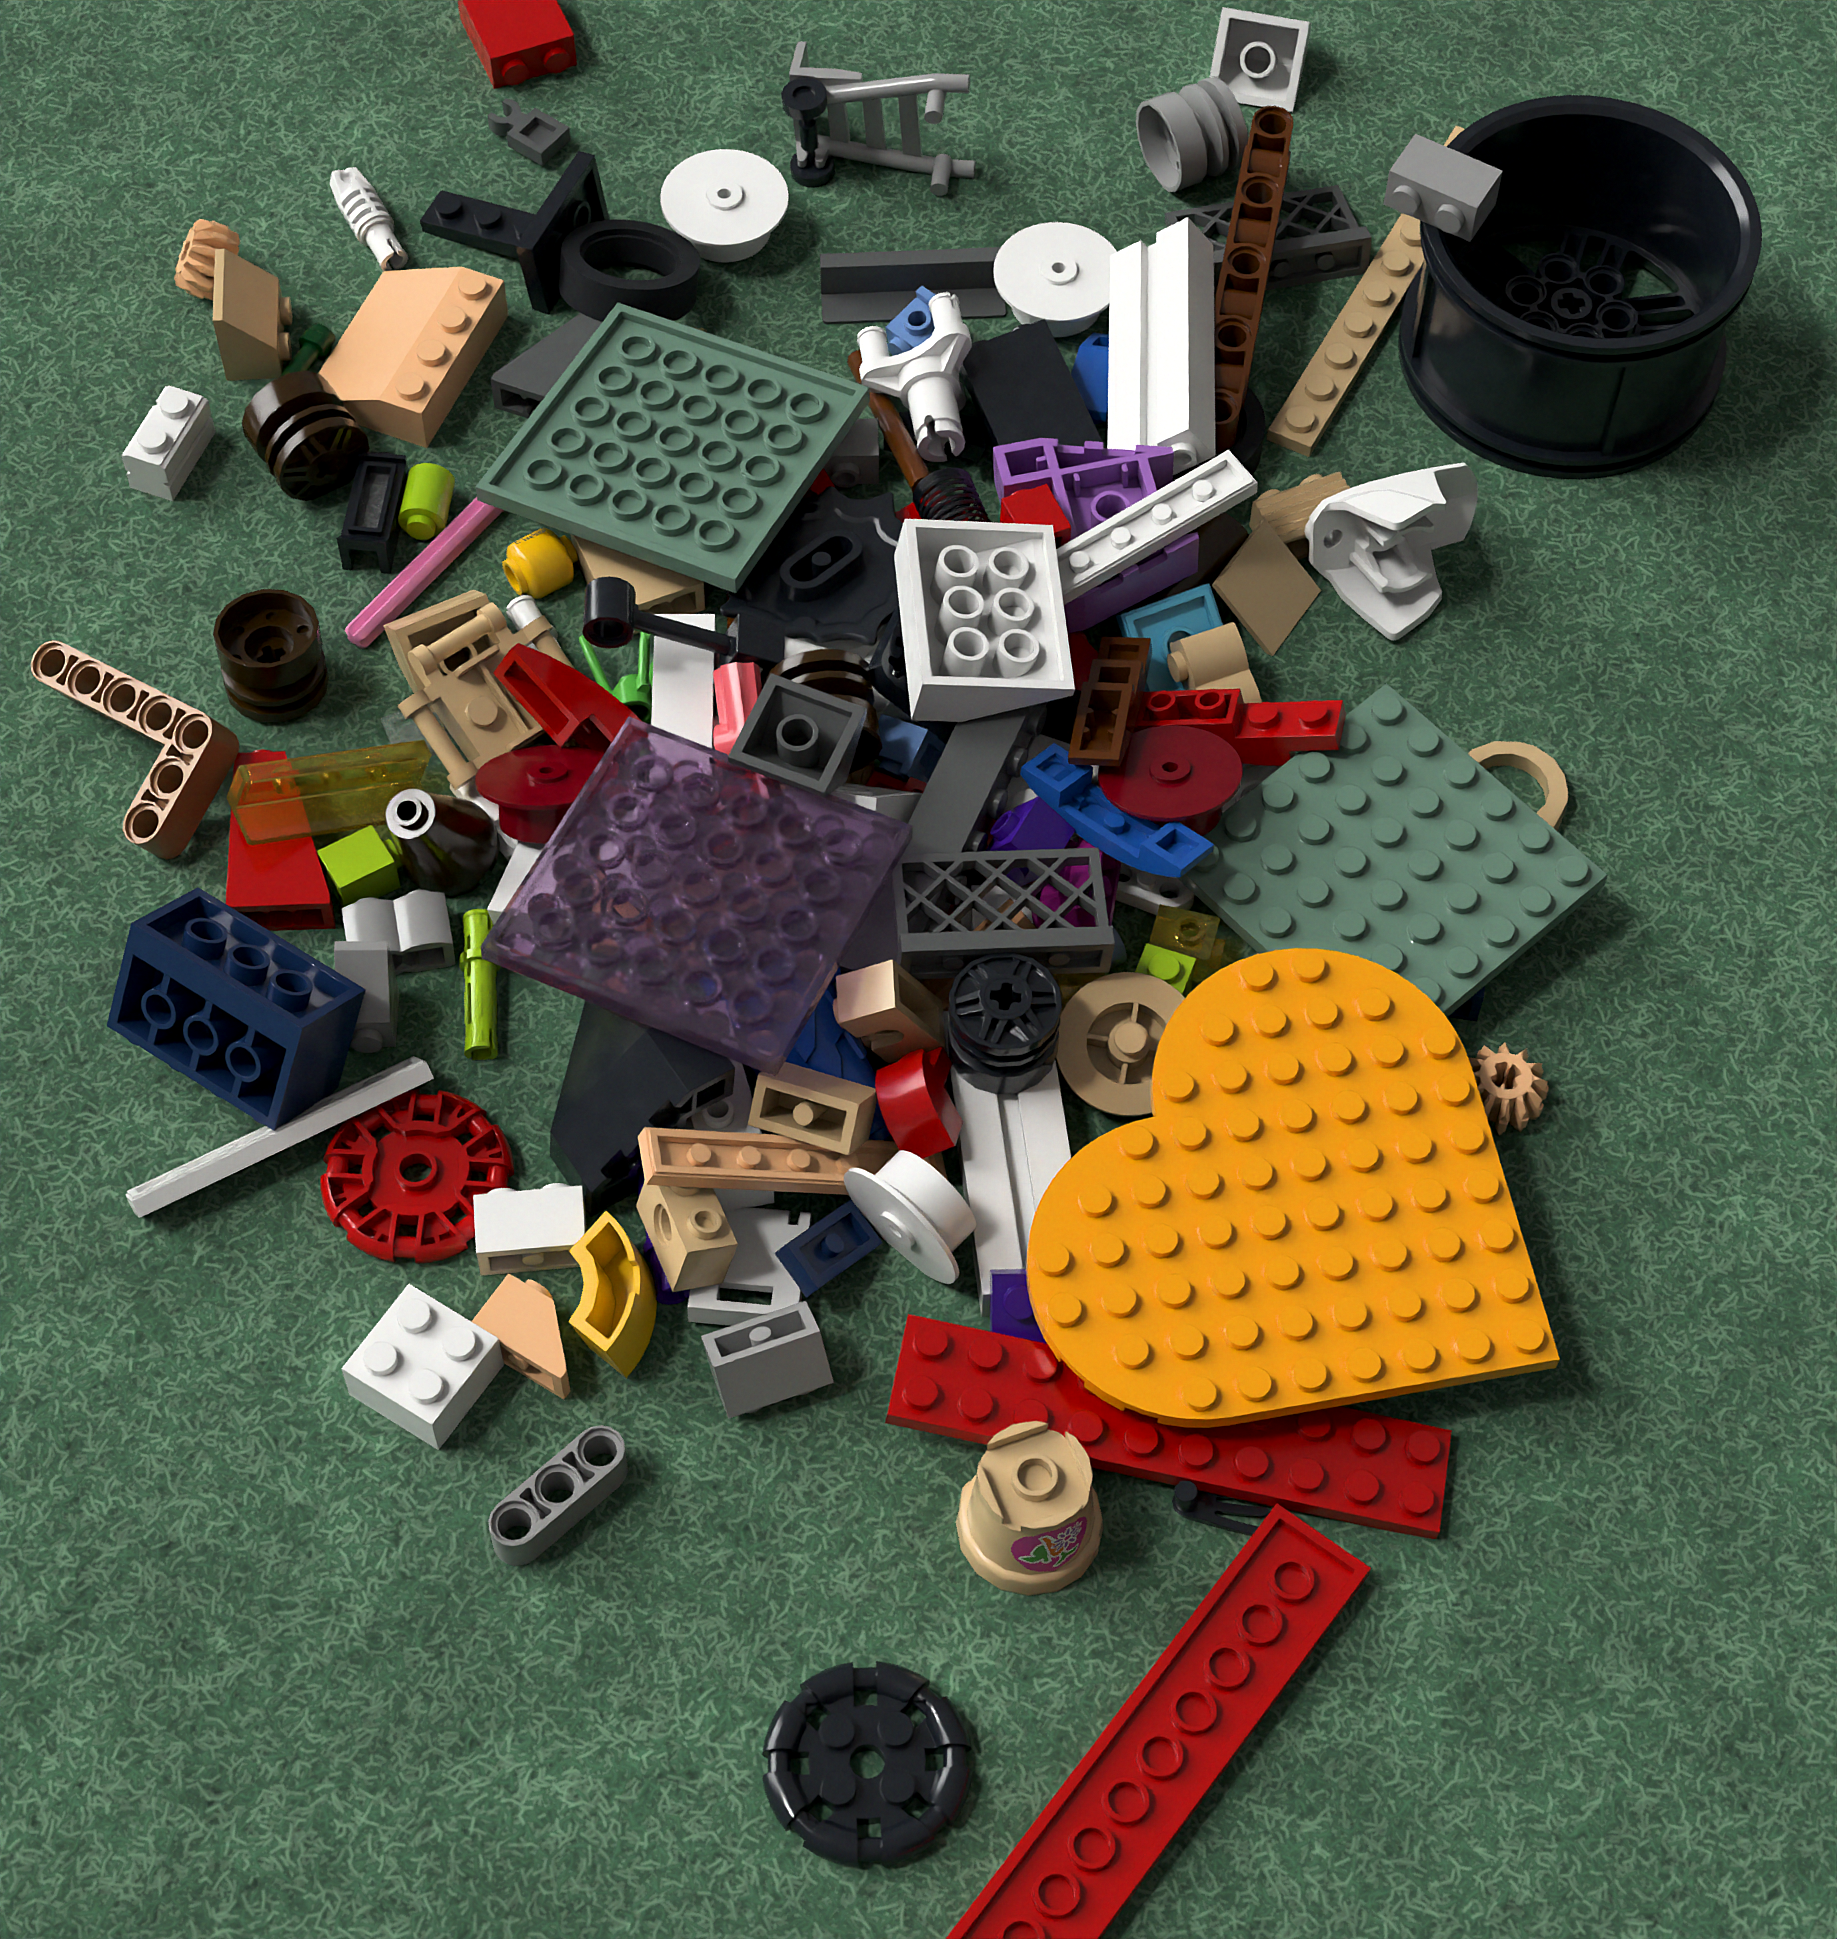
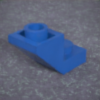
M1093 332L1079 346L1071 376L1094 424H1099L1108 420L1109 335Z

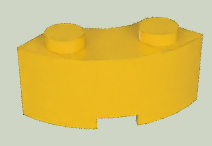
M605 1211L569 1250L581 1267L584 1286L580 1304L568 1322L594 1353L627 1378L637 1366L649 1344L656 1319V1291L652 1274L643 1256L616 1219Z

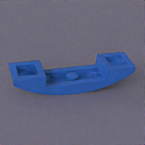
M1056 743L1050 745L1021 767L1020 775L1031 790L1076 829L1075 833L1094 847L1099 848L1100 851L1126 865L1156 875L1181 877L1213 852V843L1178 821L1168 822L1163 827H1160L1150 820L1132 816L1115 807L1104 796L1101 788L1091 783L1093 767L1090 765L1069 764V752Z

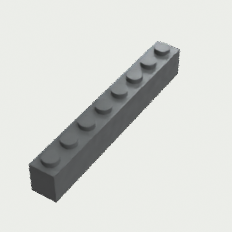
M1048 702L964 722H957L893 854L985 851L988 841L986 831L992 819L998 820L1005 810L1008 800V791L1006 789L1012 777L1019 778L1021 776V767L1026 764L1028 758V749H1026L1032 735L1039 736L1045 726L1048 715V708L1046 707ZM889 863L839 964L841 975L892 959L897 963L898 948ZM968 869L961 870L954 877L955 880L967 887V876L965 875ZM923 871L903 872V882L919 894H922L935 881ZM943 887L930 902L947 914L951 905H959L961 899ZM905 899L907 908L911 903ZM919 910L908 921V932L931 933L940 924ZM917 979L922 984L923 979Z

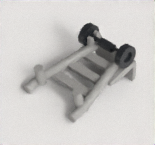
M797 42L789 73L790 82L784 86L781 92L783 110L788 116L793 118L797 152L791 158L790 169L791 176L795 182L809 188L827 185L835 175L834 157L932 175L930 191L936 196L946 195L950 177L974 179L976 171L975 160H953L947 154H939L936 157L922 155L917 94L928 93L924 118L930 124H938L942 121L946 93H969V74L933 73L863 82L862 73L830 68H810L807 42ZM898 97L903 151L886 148L882 98ZM862 101L867 144L850 141L846 104L848 102ZM826 107L828 110L830 137L817 134L816 119L825 111Z

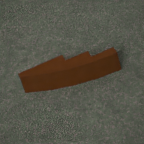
M1102 636L1098 658L1092 659L1088 682H1083L1068 753L1069 764L1120 767L1131 740L1146 686L1152 657L1151 638Z

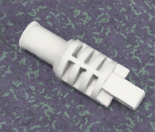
M356 167L333 171L330 180L331 189L339 210L344 215L357 240L361 244L370 247L383 271H391L388 260L395 270L404 267L407 263L408 255L393 234L394 221L375 189Z

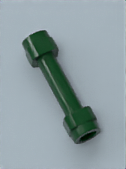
M314 323L310 328H307L299 338L300 350L280 377L288 373L308 371L317 358L324 361L336 340L332 331L319 323Z

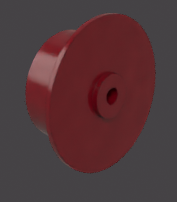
M1176 725L1151 727L1132 733L1120 767L1099 766L1098 781L1101 791L1109 802L1118 809L1132 816L1150 820L1160 827H1163L1168 822L1178 821L1200 836L1209 833L1219 823L1223 806L1237 793L1243 777L1241 759L1236 750L1227 741L1209 731Z
M545 745L510 751L489 760L476 773L475 783L480 795L498 804L499 825L503 833L519 841L548 844L575 840L596 830L602 820L600 798L616 787L620 774L616 762L598 751L577 746L564 745L560 748L559 745Z

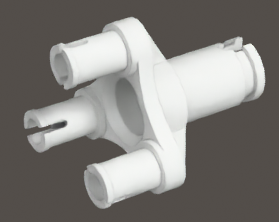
M949 292L939 293L929 301V310L932 314L935 329L929 339L912 350L890 357L886 331L878 326L866 327L857 335V342L863 362L859 368L862 385L869 387L871 393H887L901 399L902 404L910 410L918 451L921 457L932 462L947 461L944 445L948 441H950L951 451L955 456H958L965 446L959 411L966 404L964 387L959 381V371L964 358L972 347V341L968 327L962 322L959 299L955 294L950 299L951 295Z

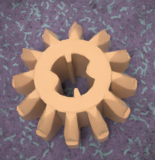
M204 219L196 221L193 227L189 229L188 236L178 256L179 260L175 268L176 274L174 277L176 286L185 290L189 295L213 301L215 249L225 248L238 255L240 243L238 233L228 229V226L213 220L211 222Z
M1506 1042L1499 1046L1497 1054L1484 1045L1478 1051L1476 1058L1469 1057L1487 1120L1495 1122V1128L1499 1135L1505 1132L1508 1122L1521 1132L1527 1126L1529 1119L1536 1120L1542 1112L1544 1106L1542 1101L1546 1099L1548 1093V1081L1541 1079L1543 1074L1542 1063H1527L1529 1056L1527 1049L1522 1050L1517 1055L1511 1054Z

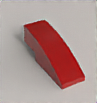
M517 643L509 650L493 672L497 679L560 748L574 738L581 747L607 755L619 767L630 759L651 735V729L605 688L576 669L520 643Z

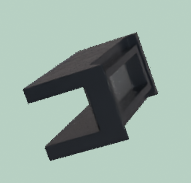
M359 451V461L342 532L336 538L343 570H353L357 550L376 551L381 573L391 574L401 530L398 523V515L409 471L406 455H396L389 452Z

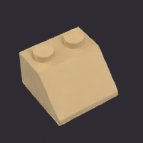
M225 248L215 249L213 325L226 380L279 378L283 373V361H289L292 358L289 332H284V325H292L290 297H282L279 279L276 276Z
M471 590L383 625L398 665L413 693L426 687L411 666L407 656L408 652L421 644L426 647L477 617V610L490 603L487 594ZM486 634L438 663V669L443 676H446L462 664L492 647L494 643ZM430 706L429 709L434 714L436 719H440L434 711V709L432 708V706Z

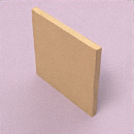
M1266 519L1258 523L1212 584V587L1263 651L1270 656L1276 653L1321 591Z

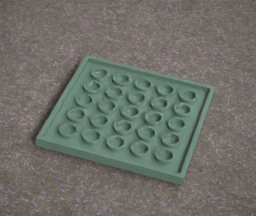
M617 303L476 485L477 501L736 593L870 402L869 387Z
M1386 683L1346 715L1339 750L1300 751L1222 813L1221 819L1215 828L1202 836L1214 844L1213 852L1183 876L1176 877L1257 953L1292 948H1318L1362 957L1386 967L1414 984L1448 1017L1605 885L1607 874Z

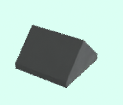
M770 673L728 755V762L825 798L848 779L867 714V708Z

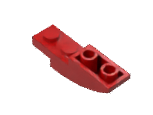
M1240 688L1150 691L1143 694L1134 729L1137 732L1151 727L1169 725L1199 728L1227 741L1238 753L1242 764L1282 766L1295 756L1296 751L1339 750L1346 711L1343 700L1244 703Z

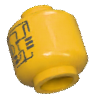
M540 528L511 543L507 548V559L502 561V566L506 578L517 594L522 595L526 593L534 599H540L573 581V563L578 561V556L567 536L558 537L552 530Z

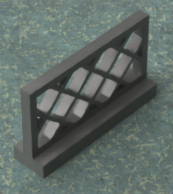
M1339 185L1284 193L1281 209L1290 213V216L1286 220L1279 218L1266 290L1365 274L1370 262L1372 237L1366 226H1358ZM1332 201L1334 206L1329 213L1311 207L1313 204ZM1234 202L1166 212L1165 223L1167 227L1188 217L1193 223L1203 227L1201 232L1214 245L1215 299L1226 244L1209 238L1215 232L1228 236L1230 223L1225 220L1231 217ZM1303 218L1319 225L1312 230L1297 223ZM1330 228L1337 230L1333 232H1327ZM1286 235H1287V236H1290V237H1293V238H1290V239H1284V238L1286 237Z
M1099 848L890 855L889 866L898 948L897 963L915 979L955 978L971 961L992 953L1009 952L1033 958L1048 969L1051 974L1109 972L1115 941L1113 926H1109ZM1088 865L1089 879L1078 889L1058 875L1065 866ZM1027 867L1038 875L1039 878L1025 891L1006 877L1013 868ZM975 869L985 876L987 880L972 892L954 879L961 870ZM923 871L935 881L922 894H919L903 882V872ZM1048 883L1068 897L1055 912L1035 898ZM996 885L1016 899L1002 914L982 900ZM943 887L964 901L950 916L930 902ZM1090 891H1091V894H1092V899L1087 896V894H1088ZM905 899L911 903L907 908ZM1076 905H1079L1095 917L1096 927H1074L1063 918ZM1024 907H1027L1045 922L1038 929H1022L1012 922L1011 919ZM973 908L990 920L992 924L985 931H969L958 922ZM921 910L940 925L931 933H909L908 921Z

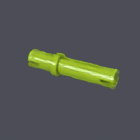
M472 909L463 915L464 952L459 957V967L464 972L465 979L464 1055L468 1059L472 1057V1060L494 1059L498 1056L496 977L497 971L501 967V956L496 951V929L487 909Z

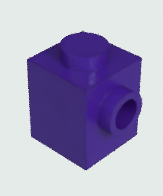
M1036 797L1007 811L995 822L990 831V834L994 837L985 851L1064 849L1076 829L1043 799ZM1027 867L1013 868L1006 875V877L1020 887L1039 878L1038 875Z

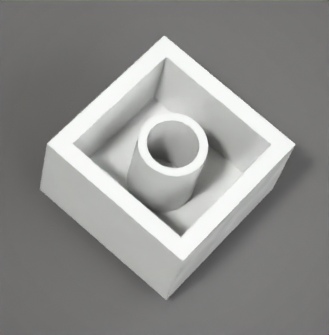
M408 1284L342 1367V1372L349 1395L439 1450L504 1366L499 1338Z

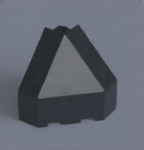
M632 977L585 1000L550 1130V1157L570 1186L582 1185L585 1209L590 1217L637 1192L638 1168L642 1167L638 1136L644 1127L686 1129V1119L733 1094L735 1066L694 1008Z

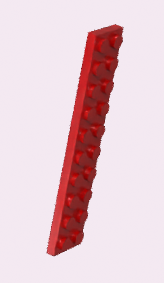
M911 1314L907 1316L885 1421L887 1424L987 1445L995 1434L1013 1424L1039 1421L1048 1423V1430L1056 1431L1064 1437L1066 1431L1076 1437L1089 1455L1092 1468L1171 1485H1177L1181 1481H1191L1199 1491L1269 1506H1275L1277 1503L1288 1510L1430 1539H1436L1440 1533L1452 1430L1341 1406L1211 1428H1187L1157 1423L1158 1418L1143 1415L1126 1407L1122 1411L1100 1399L1084 1387L1085 1382L1063 1360L1059 1361L1046 1343Z
M1276 1503L946 1939H1101L1369 1576L1371 1567Z

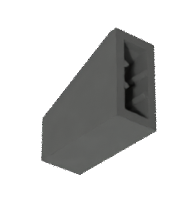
M580 313L496 371L491 378L494 407L529 418L598 329L602 321Z

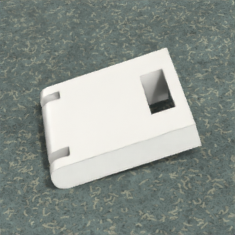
M750 1207L724 1211L738 1245L722 1284L690 1289L688 1322L732 1326L800 1303L802 1291L777 1258L775 1252L811 1227L812 1213L800 1212L798 1225L790 1224V1211ZM719 1288L772 1293L771 1305L720 1301Z

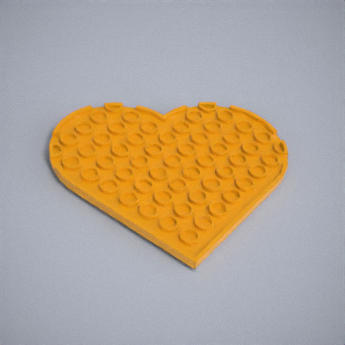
M1318 948L1274 950L1236 961L1201 982L1177 1007L1159 1041L1153 1064L1150 1088L1153 1117L1117 1127L1079 1150L1052 1179L1040 1200L1033 1218L1026 1257V1281L1034 1317L1045 1341L1059 1361L1063 1360L1085 1382L1084 1387L1100 1399L1122 1411L1126 1407L1143 1415L1158 1418L1157 1423L1187 1428L1229 1426L1556 1368L1560 1360L1464 1045L1444 1013L1420 989L1399 974L1359 956Z

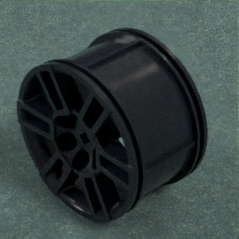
M1589 95L1549 96L1506 106L1472 123L1459 133L1447 147L1503 171L1496 205L1470 242L1420 220V240L1424 262L1408 289L1403 305L1398 336L1399 360L1409 390L1429 419L1447 436L1477 456L1517 472L1556 479H1595L1625 474L1663 459L1693 436L1712 409L1726 364L1725 327L1745 300L1757 268L1762 244V227L1757 203L1747 181L1736 165L1721 149L1692 127L1655 109L1619 99ZM1534 240L1562 241L1559 253H1550L1541 258L1536 274L1503 248L1502 245ZM1585 247L1602 251L1596 266L1589 268L1585 273L1580 272L1579 265ZM1624 259L1632 260L1648 269L1666 283L1674 293L1621 298L1625 279L1620 272V268Z

